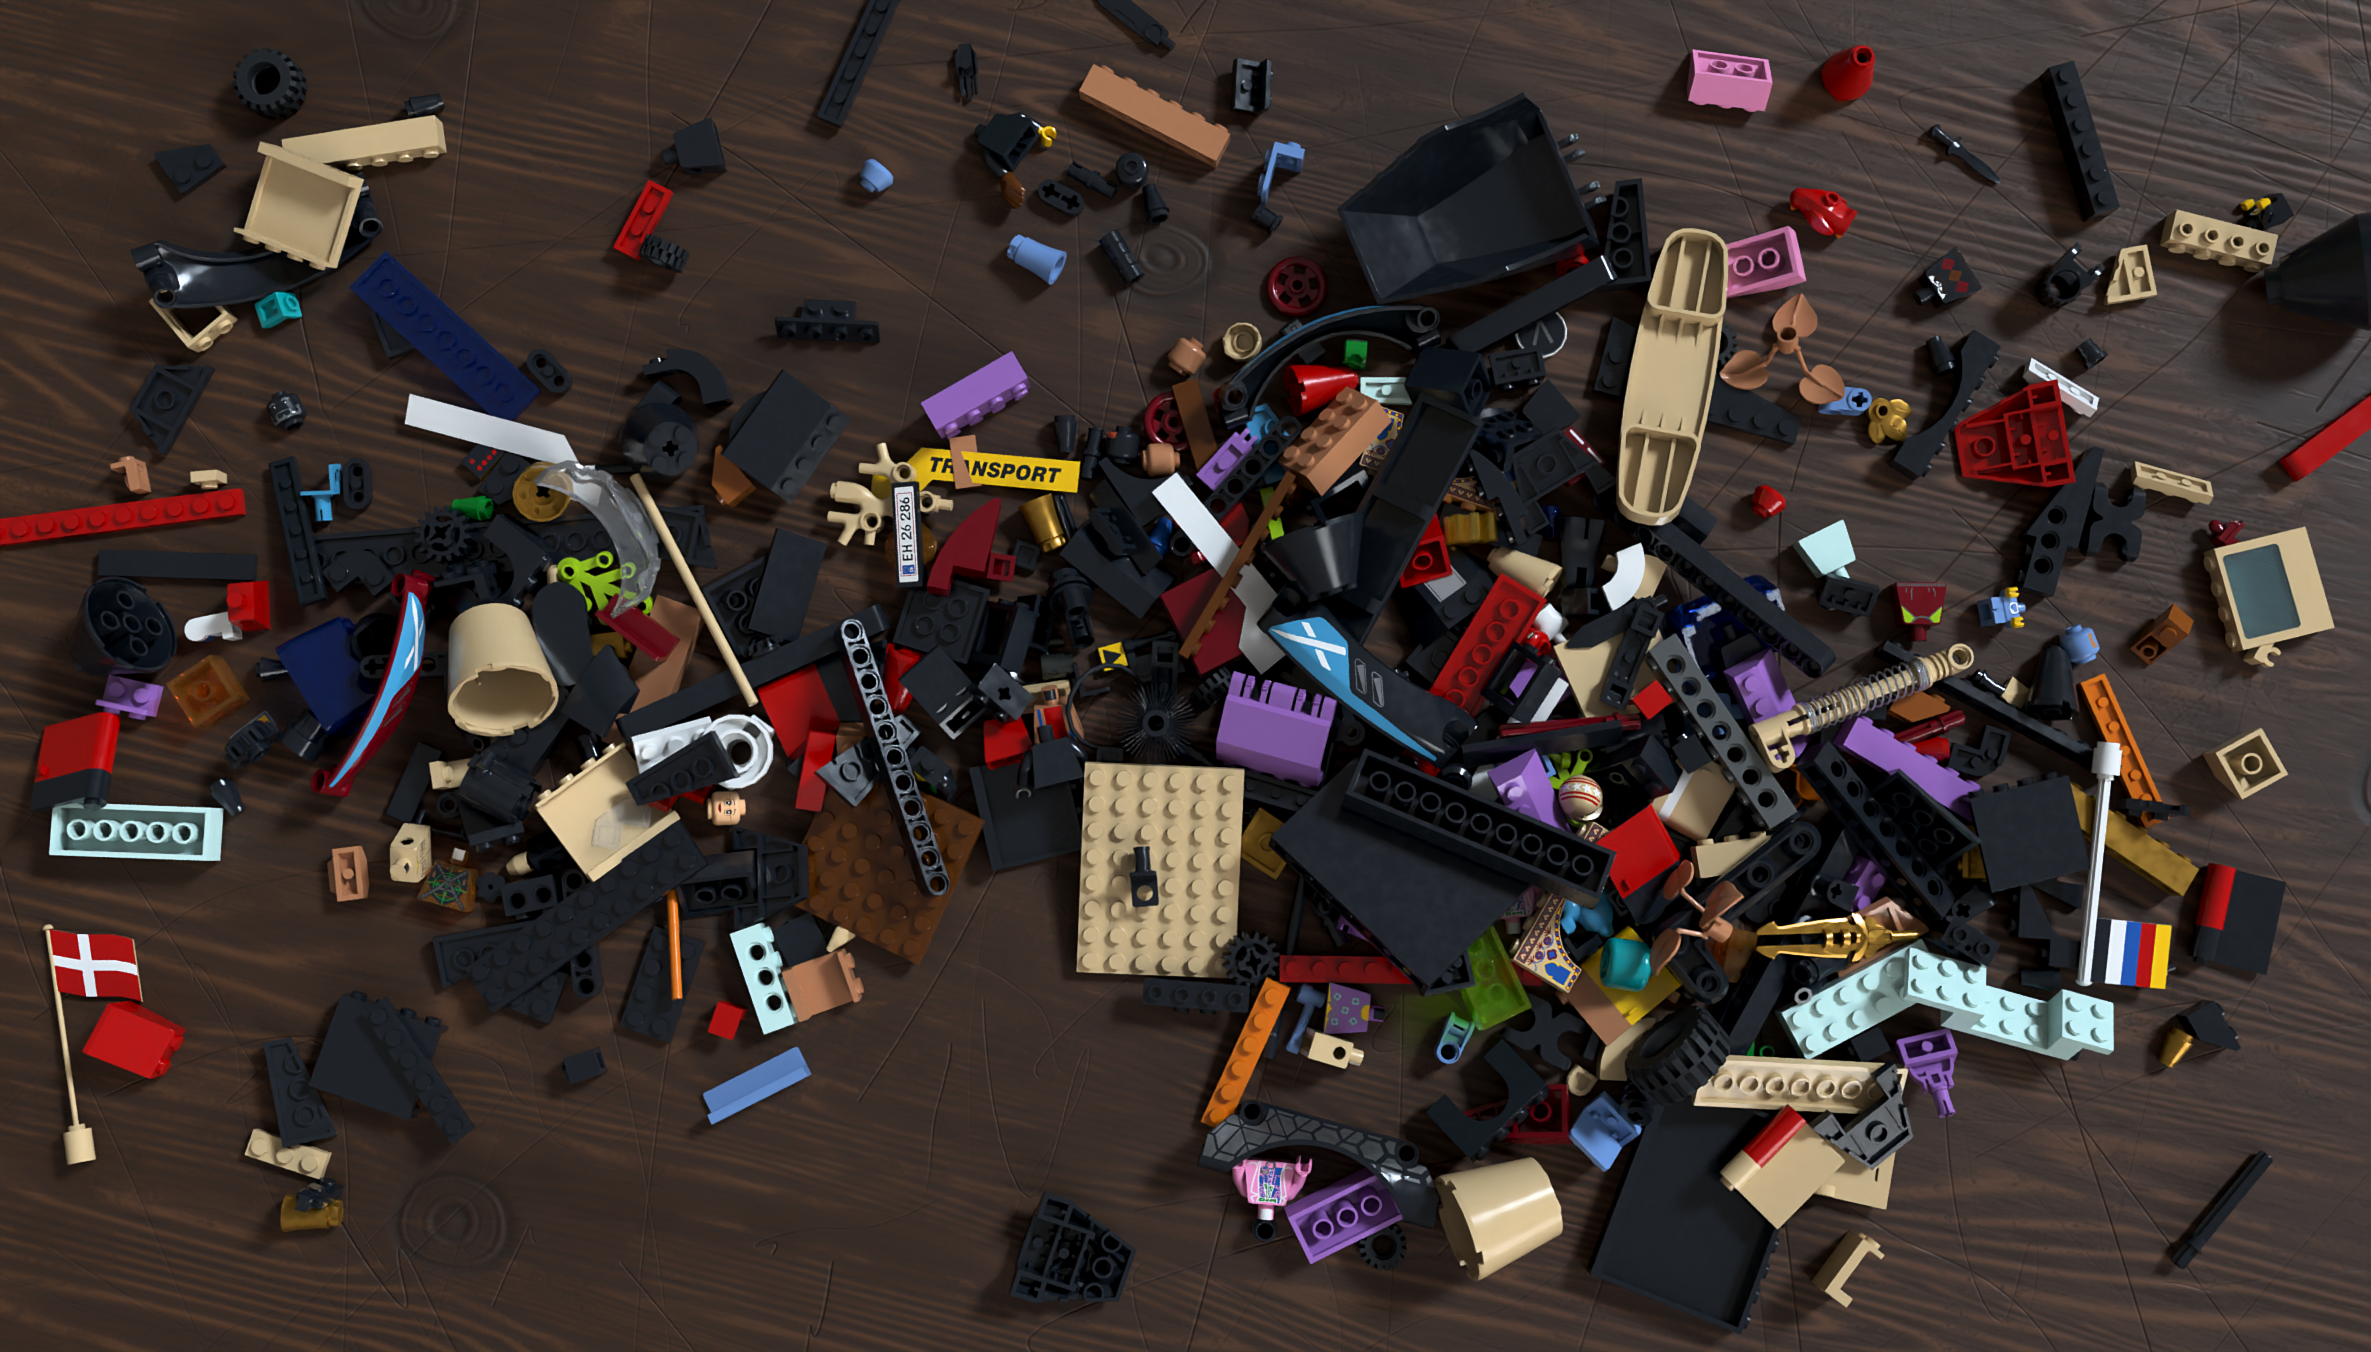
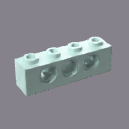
M759 923L731 933L730 937L763 1033L767 1034L797 1023V1015L780 967L783 966L782 959L778 951L774 952L771 944L774 941L771 928L769 926L766 927L765 923ZM755 945H760L764 950V956L760 960L755 959L752 955ZM764 970L770 971L773 976L772 982L769 985L761 981V973ZM772 995H776L781 999V1006L778 1010L773 1009L769 1004V999Z

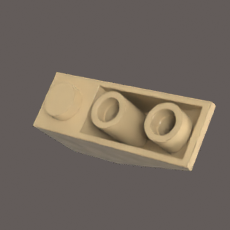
M1766 831L1749 833L1750 838L1740 839L1738 834L1724 836V842L1714 843L1713 838L1697 840L1698 846L1690 847L1695 878L1723 875L1772 835H1766Z

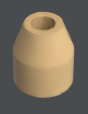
M528 851L514 856L506 864L510 875H524L536 870L529 859Z

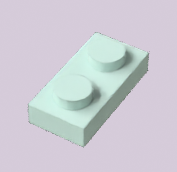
M1360 377V393L1376 399L1380 405H1412L1404 386L1407 377Z

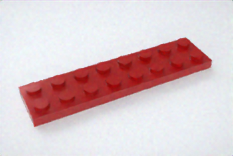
M1501 572L1433 682L1429 692L1453 701L1475 718L1486 698L1480 695L1481 691L1513 641L1522 642L1547 599ZM1409 750L1405 754V756L1411 757L1415 761L1417 768L1426 774L1436 777L1441 770Z

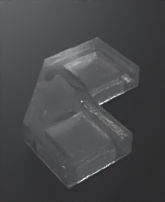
M624 798L595 820L591 846L619 850L623 824L649 828L652 807L647 804L637 806L633 798Z

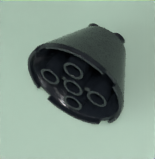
M1355 512L1327 520L1320 526L1302 528L1263 543L1260 546L1261 550L1306 598L1307 603L1358 587L1356 581L1363 514L1362 512Z
M110 576L93 583L84 594L72 630L66 638L74 667L81 672L87 671L94 675L150 673L167 666L170 659L176 654L178 640L174 623L164 605L160 601L156 603L145 592L148 589L127 578Z

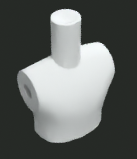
M1550 603L1545 604L1533 622L1532 627L1545 632L1549 637V641L1553 639L1557 645L1567 641L1561 632L1569 625V622Z

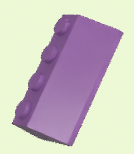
M1770 647L1723 671L1748 728L1754 723L1788 711L1796 704ZM1795 720V721L1789 722L1788 725H1789V726L1794 725V724L1798 723V721ZM1800 734L1789 739L1795 752V758L1800 756L1812 739L1810 735L1804 736ZM1776 743L1771 746H1768L1767 748L1769 751H1772L1780 747L1778 743ZM1775 756V759L1779 760L1781 759V756Z
M1535 748L1487 772L1501 805L1569 833L1572 832Z
M1366 1167L1284 1207L1310 1264L1403 1219L1395 1200L1387 1188Z

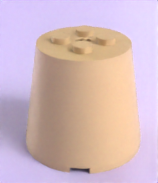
M501 603L483 604L461 613L453 621L449 629L447 706L449 714L455 719V724L473 734L495 737L512 735L514 730L529 726L531 729L544 721L555 709L559 692L527 615L514 606Z
M1532 1157L1445 1174L1436 1177L1434 1180L1441 1200V1205H1438V1213L1446 1237L1460 1266L1466 1264L1469 1269L1467 1276L1475 1282L1503 1268L1562 1233L1561 1206L1556 1198L1548 1175Z

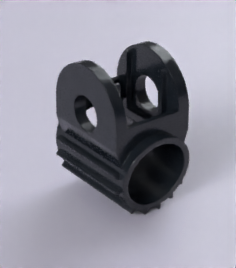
M2077 242L2054 263L2049 272L2042 275L2043 278L2037 280L2038 285L2035 287L2037 292L2035 296H2038V302L2041 301L2043 307L2048 306L2050 309L2054 307L2059 309L2076 301V297L2080 296L2081 291L2087 288L2102 273L2105 266L2097 264L2087 272L2084 271L2073 261L2082 251L2080 249L2082 246ZM2052 277L2060 278L2066 284L2067 296L2065 299H2059L2052 294L2050 290Z

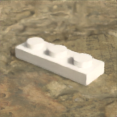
M2033 358L2025 365L2023 378L2029 384L2058 379L2061 401L2070 405L2075 412L2085 414L2088 417H2091L2097 410L2099 398Z

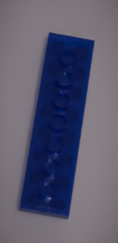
M387 251L349 287L491 416L514 421L542 392Z

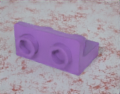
M109 675L103 700L96 699L95 704L104 706V712L120 715L121 710L129 712L128 717L145 720L146 716H157L164 686Z

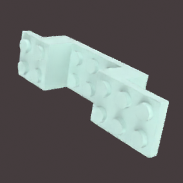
M1912 947L1905 951L1903 999L1941 1009L1940 1026L2063 1060H2069L2082 1048L2106 1055L2114 1051L2113 1003L2064 989L2051 1000L2045 1002L1987 986L1986 968Z

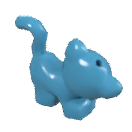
M1603 889L1600 900L1593 910L1566 900L1561 913L1563 918L1560 920V926L1567 936L1574 932L1576 928L1575 922L1581 923L1586 931L1596 932L1602 937H1610L1614 934L1612 925L1613 907L1606 896L1611 891L1610 889Z

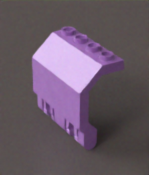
M1234 671L1216 740V759L1222 760L1223 764L1227 766L1238 767V765L1248 767V770L1254 773L1263 774V772L1274 774L1273 777L1278 780L1288 781L1292 779L1299 781L1298 784L1304 787H1318L1324 775V770H1321V763L1334 718L1337 700L1333 697L1325 696L1319 716L1323 695L1317 693L1313 700L1312 711H1305L1302 709L1306 700V690L1300 689L1295 708L1293 709L1297 688L1274 682L1268 702L1272 681L1265 680L1262 684L1260 698L1253 697L1251 695L1255 685V677L1249 675L1245 684L1246 674Z

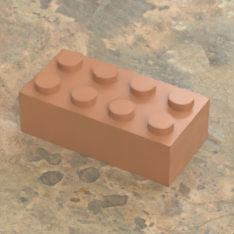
M1346 386L1343 391L1338 393L1329 406L1319 414L1314 422L1302 432L1299 438L1284 451V454L1277 462L1285 472L1289 471L1296 476L1295 483L1323 496L1392 420L1376 399Z

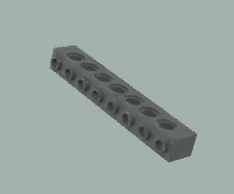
M1676 633L1650 649L1645 654L1647 656L1645 661L1653 673L1658 672L1662 678L1660 683L1668 695L1673 694L1677 700L1675 705L1683 717L1688 716L1693 724L1691 725L1693 733H1695L1698 739L1703 738L1708 746L1706 747L1708 755L1713 761L1718 760L1723 768L1721 773L1729 784L1733 782L1738 790L1736 792L1738 799L1744 806L1748 805L1754 813L1751 817L1755 824L1767 831L1798 812ZM1667 662H1676L1680 668L1679 673L1669 672L1666 666ZM1690 683L1693 685L1694 695L1688 696L1684 694L1682 684ZM1705 705L1710 711L1709 717H1700L1697 713V706ZM1713 727L1723 729L1725 733L1723 740H1717L1713 737ZM1729 749L1738 751L1740 755L1738 762H1732L1728 759L1727 752ZM1744 771H1749L1755 776L1753 785H1748L1743 781ZM1760 793L1766 794L1770 798V805L1768 807H1762L1759 804L1758 796Z

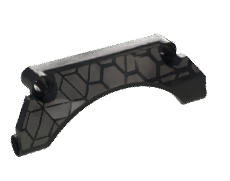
M1248 1099L1241 1104L1239 1115L1233 1113L1228 1115L1207 1133L1205 1143L1203 1142L1197 1166L1224 1174L1243 1160L1259 1152L1281 1146L1312 1145L1340 1152L1365 1166L1382 1182L1395 1200L1405 1223L1430 1230L1434 1227L1440 1195L1427 1167L1417 1163L1419 1158L1417 1146L1409 1141L1262 1101ZM1249 1104H1255L1259 1109V1114L1254 1119H1248L1245 1116L1244 1110ZM1403 1146H1409L1412 1149V1156L1406 1161H1403L1399 1156V1151Z

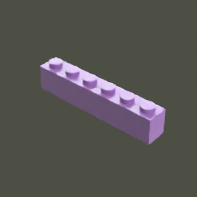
M1863 715L1845 719L1832 743L1833 745L1880 773L1900 768L1960 821L1973 823L1969 803H1961L1959 798L1967 797L1968 791L1980 789V785L1968 779L1965 781L1960 779L1957 771L1946 766L1944 768L1937 765V759L1927 754L1921 755L1917 753L1914 745L1906 741H1897L1894 739V733L1884 728L1877 729L1872 726L1873 721Z

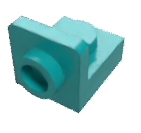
M274 292L254 304L262 328H272L287 318L298 319L302 317L299 303L294 293Z

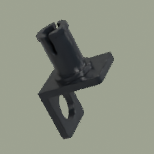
M1149 846L1133 848L1135 871L1129 873L1133 907L1159 905L1157 873L1151 870ZM1141 886H1149L1153 891L1152 897L1147 901H1142L1137 896V891Z

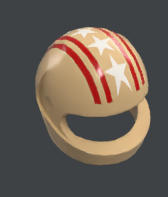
M1579 774L1566 779L1561 784L1558 800L1567 817L1578 822H1590L1596 819L1602 812L1603 795L1596 781Z

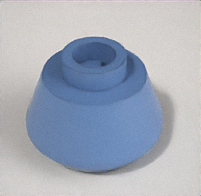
M874 159L864 161L860 173L862 179L860 183L865 189L871 193L874 190L880 192L893 184L892 174Z

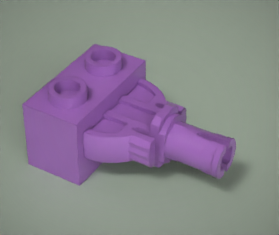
M1950 1028L1896 1040L1894 1053L1898 1064L1908 1068L1909 1077L1916 1084L1920 1085L1923 1095L1929 1092V1095L1933 1097L1939 1118H1945V1114L1948 1117L1954 1115L1956 1112L1949 1097L1948 1089L1954 1087L1951 1076L1958 1051Z

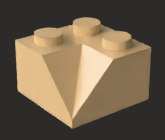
M2262 728L2248 729L2202 754L2215 777L2240 800L2288 775Z

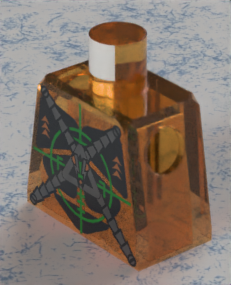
M454 847L450 861L436 860L417 899L463 912H473L478 869L466 866L470 851Z

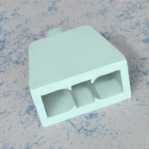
M1843 520L1792 544L1816 578L1827 573L1850 578L1844 565L1854 561L1855 554Z

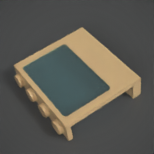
M2306 527L2204 552V566L2210 573L2212 580L2211 591L2217 598L2219 605L2218 616L2224 622L2226 629L2225 640L2232 653L2335 628Z

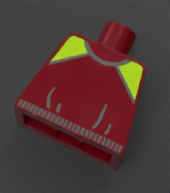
M1896 582L1889 585L1896 626L1910 627L1911 642L1927 641V627H1934L1941 623L1946 583Z

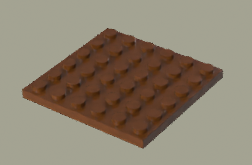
M880 778L853 809L828 787L824 794L821 812H816L802 843L808 845L809 898L795 906L836 926L845 928L849 932L917 965L921 964L986 820L919 789L950 881L949 890L945 894L929 899L924 897L919 891L882 779ZM896 778L897 788L904 790V782ZM905 803V812L912 816L913 808L908 803ZM914 828L913 836L916 840L920 841L921 833L918 829ZM923 853L921 857L924 865L929 866L930 858ZM931 879L930 887L937 892L939 888L938 883L935 879Z

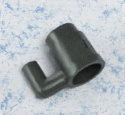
M1063 636L1050 637L1048 651L1041 652L1043 681L1067 678V676L1074 675L1072 654H1051V648L1064 646Z

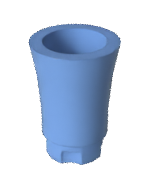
M1018 234L1010 243L1007 257L1015 260V263L1030 270L1051 285L1060 275L1067 253Z

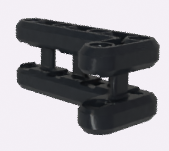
M1805 821L1791 822L1780 829L1766 832V835H1772L1769 839L1723 875L1709 877L1699 888H1693V891L1688 895L1705 908L1708 896L1714 888L1723 881H1729L1744 896V898L1719 916L1731 923L1814 858L1821 847V835L1816 827ZM1682 897L1665 910L1656 921L1646 926L1642 939L1651 949L1658 936L1667 928L1673 931L1676 928L1702 932L1701 927H1699V921L1703 914ZM1680 934L1681 943L1679 949L1665 965L1681 984L1677 989L1678 992L1685 998L1705 1004H1712L1722 1000L1729 987L1728 977L1705 947V943L1711 937L1709 936L1705 940L1698 936Z

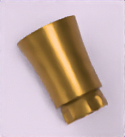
M1052 494L1036 498L1018 507L1026 519L1037 545L1040 544L1042 553L1050 552L1066 545L1065 539L1062 536L1064 533L1055 511Z
M285 1195L281 1208V1228L283 1232L300 1229L340 1227L344 1214L342 1200H335L323 1209L313 1207L307 1212L295 1210L298 1204L295 1202L296 1196Z

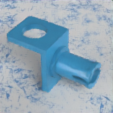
M329 464L330 490L300 492V496L311 495V498H314L315 521L333 520L331 497H333V494H343L341 464Z

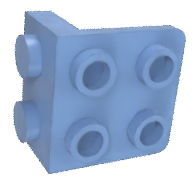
M1274 142L1273 150H1267L1263 170L1266 171V174L1261 173L1257 195L1261 196V203L1264 202L1266 204L1275 167L1301 173L1305 149H1302L1299 144L1294 142H1286V144Z
M1606 1091L1584 1106L1568 1132V1137L1602 1171H1607L1611 1167L1621 1148L1640 1135L1643 1129L1641 1126L1631 1124L1621 1117L1619 1113L1620 1105Z

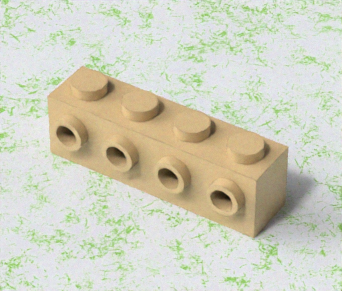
M2175 210L2166 216L2160 246L2167 247L2173 253L2186 252L2194 254L2193 257L2197 259L2207 260L2210 258L2218 260L2221 265H2238L2244 267V270L2249 272H2260L2272 265L2278 235Z

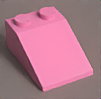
M1789 226L1726 244L1728 249L1726 298L1782 289L1806 282L1797 235Z

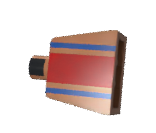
M1056 685L1043 687L1041 689L1043 700L1034 702V744L1039 743L1036 727L1052 724L1055 738L1068 737V739L1079 743L1069 730L1066 706L1068 695L1059 697ZM1072 702L1071 716L1074 728L1084 739L1083 728Z

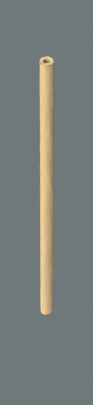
M640 474L632 475L630 477L631 482L749 707L759 702Z

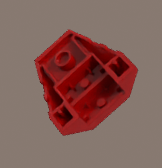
M2058 379L2030 384L2019 392L2000 400L1993 406L1961 421L1954 429L1962 477L2040 487H2054L2076 483Z

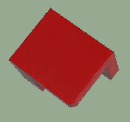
M1654 680L1629 699L1628 705L1635 704L1646 719H1651L1673 700L1660 683Z
M724 1000L718 1001L707 1032L729 1040L734 1039L740 1020L745 1018L748 1008Z

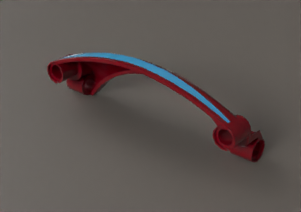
M413 569L411 575L398 573L392 580L391 592L394 596L401 597L402 602L392 648L382 680L357 735L339 764H334L331 771L319 769L314 773L311 780L313 792L334 797H348L356 775L384 746L401 722L411 702L421 671L426 636V603L433 588L432 582L435 580V577Z

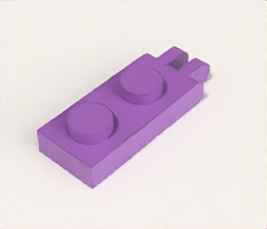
M1248 428L1240 435L1235 432L1196 474V477L1212 492L1222 484L1254 449L1252 445L1258 440V437L1254 435L1247 442L1244 438L1251 432Z

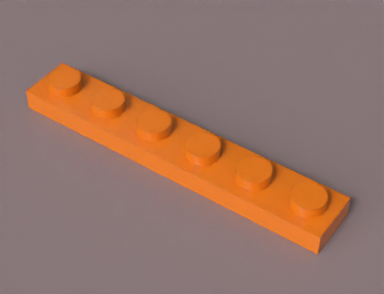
M2105 673L2078 683V688L2102 741L2120 744L2119 750H2122V767L2118 777L2127 797L2162 802ZM2142 813V817H2137L2140 826L2145 829L2162 822L2152 820L2151 814Z
M1265 978L1202 1116L1201 1122L1215 1127L1228 1115L1234 1114L1289 994L1290 987L1271 978Z

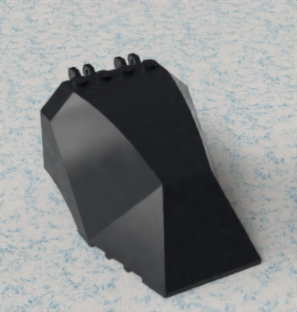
M1523 92L1480 113L1448 125H1442L1418 138L1414 145L1396 157V160L1384 171L1379 172L1363 189H1359L1337 208L1377 304L1383 305L1486 283L1569 259L1600 245L1588 210L1605 203V196H1598L1584 203L1582 195L1594 192L1600 186L1598 181H1594L1578 189L1568 163L1585 156L1584 148L1577 149L1566 156L1563 155L1561 150L1575 144L1579 140L1578 135L1573 134L1557 141L1538 103Z

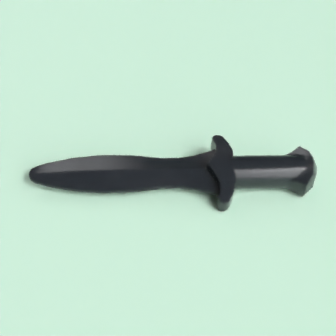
M1939 124L1933 125L1929 129L1928 136L1935 138L1947 148V157L1954 154L1962 158L1983 177L1992 182L2000 183V178L1987 164L1969 153L1960 143L1962 140L1961 136L1954 140L1941 130Z

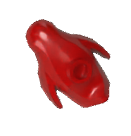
M1798 187L1790 194V210L1799 209L1811 227L1824 235L1830 236L1835 233L1837 238H1841L1858 213V211L1846 206V200L1833 191Z

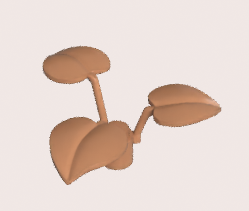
M1802 293L1788 300L1776 312L1772 324L1777 334V343L1773 344L1772 350L1764 362H1762V358L1758 353L1751 350H1743L1734 354L1733 358L1720 371L1721 379L1730 386L1744 390L1755 389L1767 381L1768 372L1764 367L1769 365L1777 350L1784 354L1795 352L1802 371L1807 376L1799 384L1800 394L1806 401L1813 404H1826L1839 401L1845 395L1843 380L1835 369L1820 364L1815 366L1810 373L1806 367L1798 341L1799 338L1807 337L1815 331L1817 315Z
M1686 859L1680 863L1679 867L1666 880L1663 887V897L1667 900H1673L1680 893L1703 914L1699 921V927H1701L1702 932L1676 928L1674 931L1670 928L1664 930L1653 943L1649 956L1651 971L1657 977L1662 967L1671 960L1679 949L1681 943L1680 934L1698 936L1705 940L1710 936L1719 943L1725 942L1730 937L1733 926L1719 916L1744 898L1732 883L1723 881L1710 893L1707 899V906L1703 908L1684 890V887L1691 882L1694 875L1693 864Z

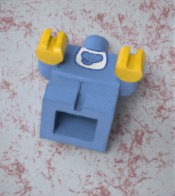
M2017 587L2002 590L1999 597L1976 601L1981 627L2004 623L2007 628L2024 626V623H2021L2023 618L2020 617L2019 613L2025 612L2026 607L2023 602L2017 603L2016 597L2019 595V593H2016Z

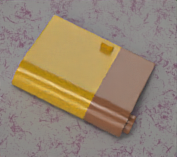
M1629 925L1614 936V938L1644 942ZM1603 945L1595 954L1589 956L1577 966L1582 970L1569 993L1561 992L1557 989L1554 994L1563 1005L1568 1002L1573 1006L1604 1044L1608 1046L1678 989L1681 984L1664 966L1659 971L1658 977L1654 974L1649 977L1647 985L1640 992L1605 987L1600 980V960Z

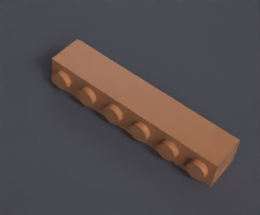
M1093 64L1079 90L1080 99L1214 168L1217 167L1230 143V134L1227 133L1228 130L1222 125L1216 123L1212 125L1206 122L1202 115L1196 112L1190 114L1184 111L1183 107L1172 100L1167 102L1159 98L1160 95L1154 90L1148 88L1144 90L1138 87L1137 83L1128 77L1122 79L1114 75V71L1107 66L1101 65L1099 67Z

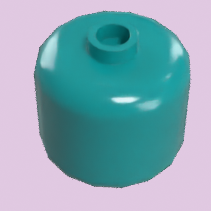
M1614 937L1609 938L1603 947L1600 960V980L1602 985L1608 988L1627 991H1642L1647 985L1649 977L1653 975L1649 964L1650 948L1647 943Z

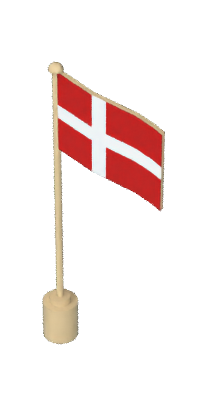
M47 924L43 927L42 931L46 932L73 1126H69L68 1132L63 1133L67 1165L95 1160L96 1155L92 1128H86L85 1124H79L60 992L86 997H126L143 1002L134 939L113 934H74L52 930L54 929L53 926Z

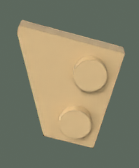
M2147 245L2120 249L2116 255L2104 305L2156 296L2157 291Z

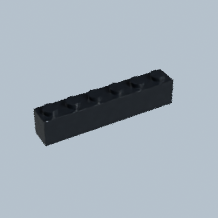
M2070 61L2049 67L2039 76V80L2083 221L2087 222L2108 216L2120 208L2075 62Z

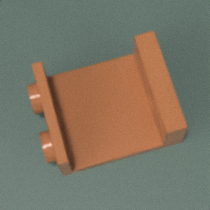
M845 948L794 965L781 972L799 1022L810 1019L812 1015L854 1001L855 1003L861 1000V993L864 992L863 984L859 977L855 978L852 968H855L854 959L851 953H846Z

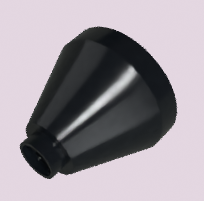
M2371 212L2353 215L2279 258V267L2264 269L2268 305L2283 303L2284 311L2371 331Z

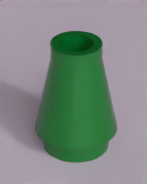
M486 496L454 499L452 502V511L456 508L461 511L462 516L465 515L482 522L486 519H491L493 516V501Z

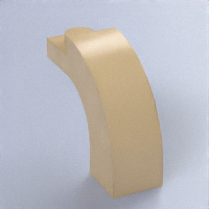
M1644 1016L1610 1045L1606 1046L1604 1042L1602 1043L1596 1062V1078L1600 1080L1627 1081L1625 1073L1627 1054L1633 1049V1045L1642 1037V1034L1653 1027V1024H1655L1654 1017Z

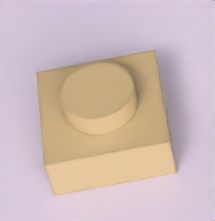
M218 470L190 472L191 482L200 485L201 489H217L218 485L227 484V474Z

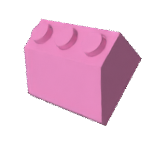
M1692 49L1687 83L1688 101L1698 105L1708 103L1722 108H1743L1749 112L1765 111L1773 84L1769 60Z

